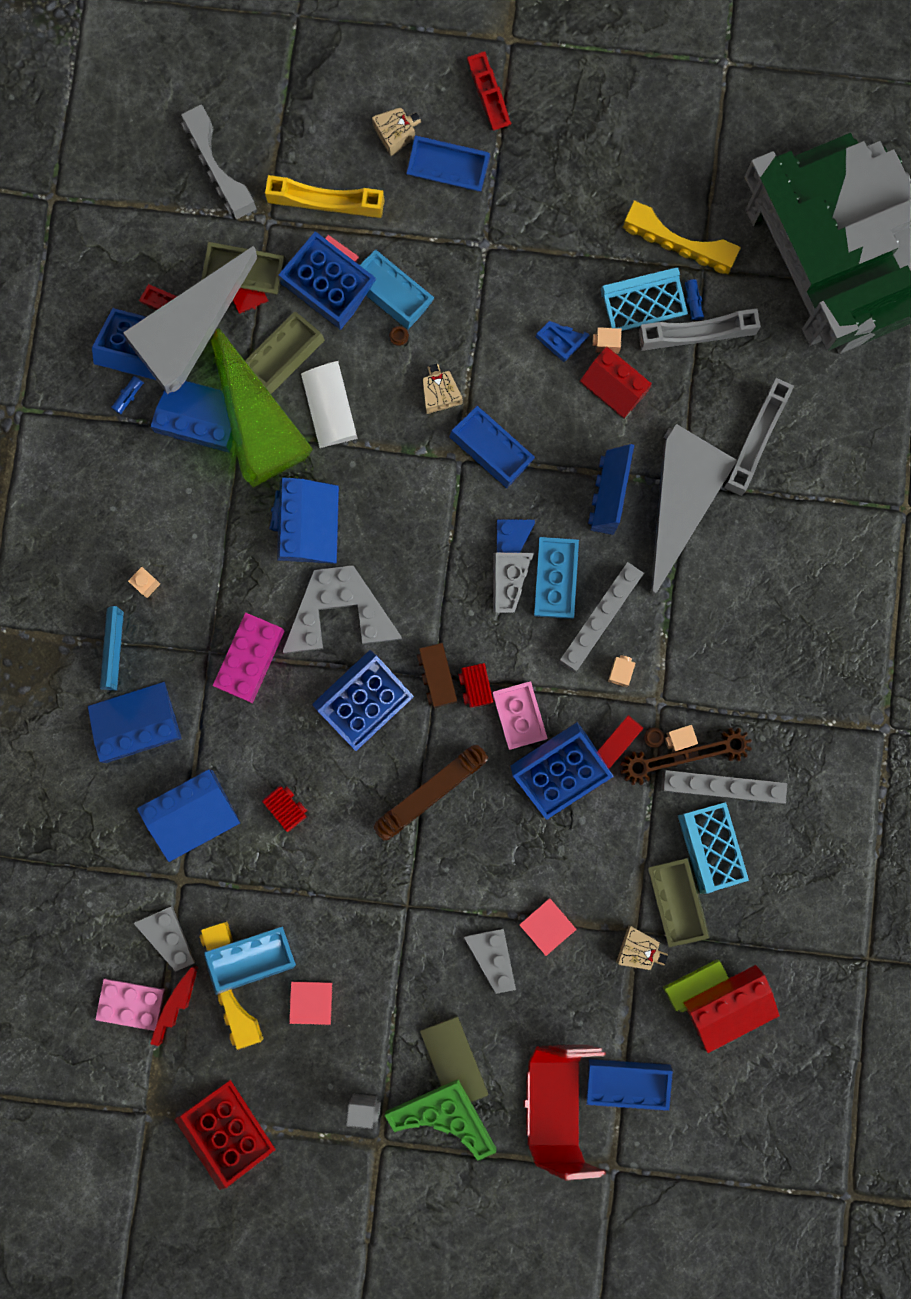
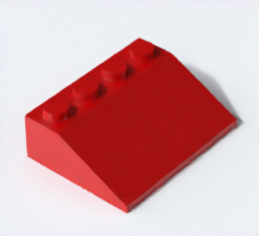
M757 965L683 1002L707 1054L780 1016L769 983Z
M231 1080L174 1119L219 1190L227 1188L276 1150Z

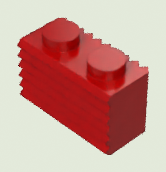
M485 663L461 668L462 673L458 675L460 685H465L466 693H463L465 705L469 704V708L493 704Z
M280 785L264 798L262 802L283 828L290 832L308 817L305 814L307 809L301 802L296 803L292 798L294 793L288 786L284 788Z

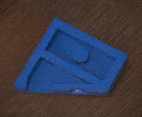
M549 321L536 334V338L565 362L589 338V334L586 332L581 334L572 331L573 328L563 327Z
M497 520V553H520L535 525V520Z

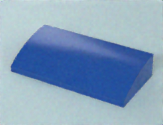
M415 135L407 175L481 192L490 160V153Z
M478 406L451 431L449 436L506 488L519 477L535 458Z
M589 1059L587 1105L669 1111L673 1072L671 1065Z

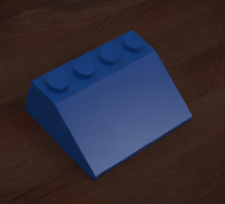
M316 231L278 275L280 283L340 330L353 316L376 280L372 274Z
M112 308L92 346L93 363L156 380L126 341L123 333L146 318V316Z
M185 381L175 392L167 394L164 390L150 427L155 433L230 453L246 397Z
M632 444L607 450L605 456L600 458L599 467L602 468L601 475H597L595 484L599 488L598 493L593 495L592 505L595 506L594 513L590 512L588 524L591 525V531L614 535L620 524L634 445Z
M281 479L279 485L278 561L337 563L339 486L305 479Z
M369 650L312 705L346 742L357 751L414 696L379 657Z
M165 682L88 706L94 744L101 763H108L182 739Z
M578 722L510 765L513 777L546 820L614 777Z
M210 769L137 808L146 827L168 862L240 824L214 771Z

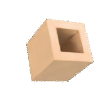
M598 328L597 333L593 334L592 346H596V353H601L608 347L614 353L619 354L621 348V329Z
M143 567L128 581L146 598L160 585Z
M620 655V658L616 657L608 682L627 688L636 664L631 661L632 658Z
M692 725L666 733L665 742L668 749H672V752L698 744Z

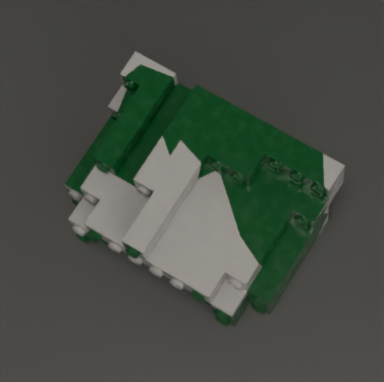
M848 133L796 156L793 155L792 151L776 157L774 151L753 159L745 174L746 182L752 192L746 212L753 227L759 225L764 217L807 307L810 317L802 330L809 345L811 346L823 341L827 351L836 348L838 353L841 354L911 324V179L909 174L905 172L902 160L893 149L888 152L881 141L866 146L864 141L858 143L852 134Z

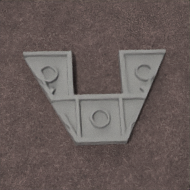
M354 566L320 569L313 571L283 653L323 649L319 610L358 606L362 644L402 640V637Z

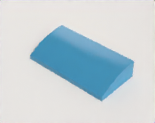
M377 250L372 252L360 264L362 268L376 278L366 296L407 330L434 300L431 294Z
M117 606L108 607L106 611L100 681L101 690L117 691L124 612Z
M283 927L204 952L216 995L293 969L296 966Z

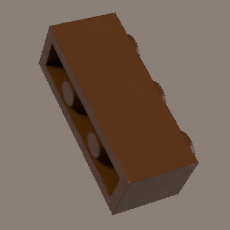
M443 643L420 648V654H417L419 666H424L425 673L422 674L424 685L429 686L430 692L426 693L429 705L433 704L434 708L457 703Z

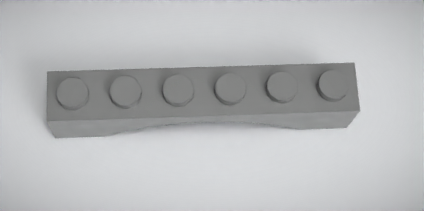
M202 104L181 114L184 121L181 125L186 134H191L190 142L195 150L199 149L201 153L198 155L203 166H208L209 171L207 173L212 182L216 181L218 185L216 190L220 198H225L227 203L224 205L229 215L233 213L237 220L256 210L255 203L247 187L227 176L215 162L211 150L213 127Z
M750 309L698 322L642 324L638 332L641 351L756 335L760 329L758 309Z
M778 378L771 384L737 458V462L724 486L725 489L740 496L746 492L767 441L793 390V385Z
M626 563L560 659V664L573 673L577 672L644 574L642 571L630 563Z
M665 770L662 773L661 791L786 804L787 783Z

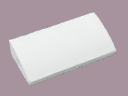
M338 361L301 373L319 448L357 439Z

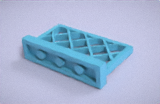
M679 268L602 286L600 290L602 297H604L611 328H616L614 319L617 314L627 319L624 326L618 327L621 331L637 328L642 324L656 323L687 315L688 312L679 279ZM675 282L677 289L674 296L664 290L667 284ZM653 287L660 291L655 300L645 295L649 288ZM632 292L641 296L636 305L627 300V297ZM662 293L671 298L667 307L657 302ZM617 297L622 300L618 310L610 305L609 298ZM643 298L653 303L648 312L638 307ZM673 300L681 305L682 312L674 313L669 310ZM624 302L634 308L629 317L620 312ZM655 305L664 310L661 317L656 318L650 314ZM636 309L646 315L642 322H636L631 318Z
M726 802L678 815L700 894L711 893L715 890L749 881ZM722 808L724 815L721 822L712 817L715 810ZM701 814L707 818L703 827L696 824L694 815ZM710 820L719 825L715 834L706 830ZM722 827L729 831L727 841L718 837ZM703 833L713 837L708 847L701 842ZM715 840L725 844L720 854L711 849ZM728 847L735 852L732 861L724 857ZM709 852L718 856L714 867L707 862L706 858ZM722 859L730 864L726 874L717 869ZM734 866L740 869L742 878L735 880L729 876ZM715 872L724 876L721 884L714 886L712 879Z

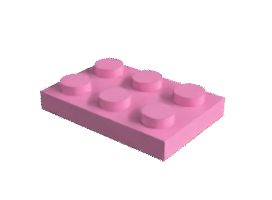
M531 681L492 692L509 750L548 739Z
M105 978L103 979L96 1020L155 1031L160 1018L165 989Z

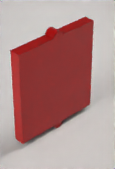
M240 288L233 301L239 314L247 310L256 309V306L268 302V299L264 292Z

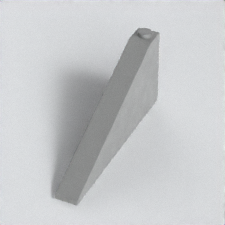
M254 246L123 332L126 341L167 394L177 391L185 382L257 260Z
M677 424L673 429L669 428L664 436L667 440L663 446L650 593L652 596L659 590L737 462L733 457Z

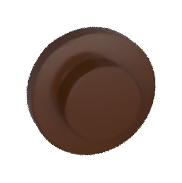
M401 326L394 327L389 334L390 341L396 346L406 344L409 339L408 331Z
M659 728L648 729L644 735L645 743L652 748L661 746L664 742V733Z

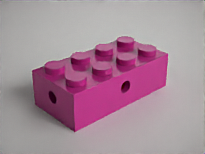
M245 612L213 686L253 704L285 632L283 628Z

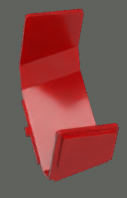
M591 1045L536 1046L529 1060L526 1100H524L528 1146L535 1166L564 1180L602 1177L605 1174V1170L585 1163L579 1147V1062L584 1056L605 1055L602 1048Z

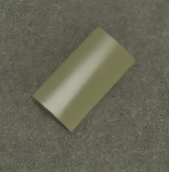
M208 242L201 280L248 249ZM256 251L257 260L240 288L278 295L281 285L278 275L285 268L286 258L282 255Z
M294 311L241 364V367L271 395L325 339L315 327Z
M689 857L648 867L668 946L673 947L709 939L710 935Z
M458 1015L420 1030L441 1086L458 1079L471 1102L489 1095Z

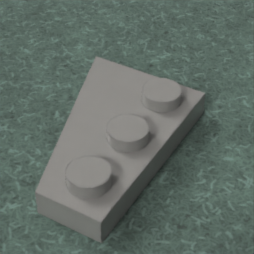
M494 553L493 612H515L522 591L523 581L527 576V569L534 553Z
M173 906L134 923L175 972L196 963Z
M504 929L464 936L495 993L516 990Z

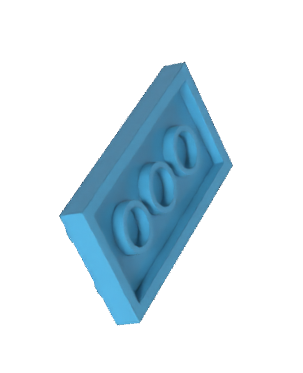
M539 537L534 616L574 619L579 540Z

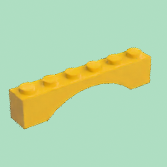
M268 175L265 195L268 203L382 218L384 206L383 190L368 188L329 190L305 185L285 177Z
M635 200L623 226L632 235L637 234L648 242L658 243L666 250H674L680 256L692 258L703 266L708 265L721 274H729L741 248L723 239L714 242H698L682 238L666 228L656 217L651 207Z
M228 921L201 930L200 940L202 946H206L207 951L233 943ZM232 989L218 994L219 1003L221 1006L224 1005L226 1012L223 1014L227 1026L230 1025L232 1033L229 1035L232 1045H236L238 1050L261 1042L263 1037L258 1020L239 1004Z

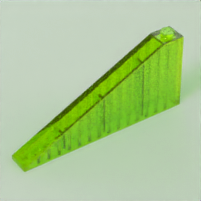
M218 328L211 342L239 465L244 479L252 487H255L306 460L313 449L224 333Z

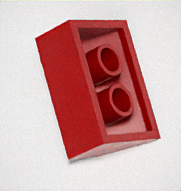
M608 347L594 360L580 380L581 384L624 419L646 395L652 385L651 382Z

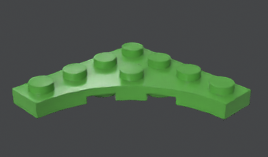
M458 1079L385 1112V1117L394 1132L416 1128L420 1125L432 1126L436 1130L447 1134L450 1132L460 1138L461 1142L474 1154L477 1161L496 1153L493 1141Z

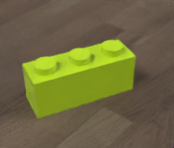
M716 959L663 986V989L673 1009L684 1012L686 1008L683 1002L729 978L721 962Z

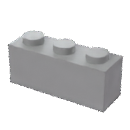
M353 1094L348 1108L347 1126L372 1128L374 1122H378L381 1102H377L378 1096Z

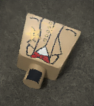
M402 108L372 117L373 127L390 156L394 155L415 138L413 127L421 123L416 112L406 116Z
M439 364L428 366L430 376L423 378L426 413L429 414L462 405V396L449 371L441 373Z
M628 926L616 963L623 966L651 970L653 962L665 965L668 954L658 951L660 942Z

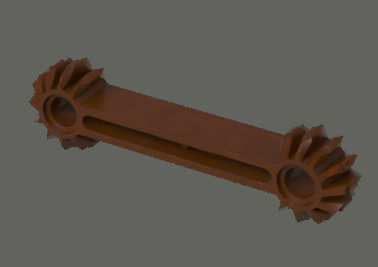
M729 728L728 733L725 731L721 733L724 741L644 760L642 759L643 752H640L637 758L634 751L631 752L632 759L628 755L624 757L628 763L621 762L620 765L626 767V769L621 770L620 773L628 774L624 778L625 781L632 778L631 785H635L637 779L639 785H643V778L647 782L650 781V777L647 775L648 772L727 753L729 754L728 761H732L735 757V760L738 762L741 761V756L744 758L748 756L744 750L751 751L752 748L746 746V744L751 743L752 740H745V737L748 735L747 732L740 735L741 728H737L735 733L733 728ZM732 739L737 740L739 743L737 750H733L730 747ZM719 745L723 746L722 751L702 756L698 755L699 750ZM670 757L674 758V762L653 768L648 766L649 762ZM634 763L641 764L642 772L640 774L633 772L632 766Z
M472 745L463 751L449 765L379 818L374 825L377 835L383 841L390 840L397 835L404 827L453 788L478 771L488 759V756L485 754L486 752L479 745Z

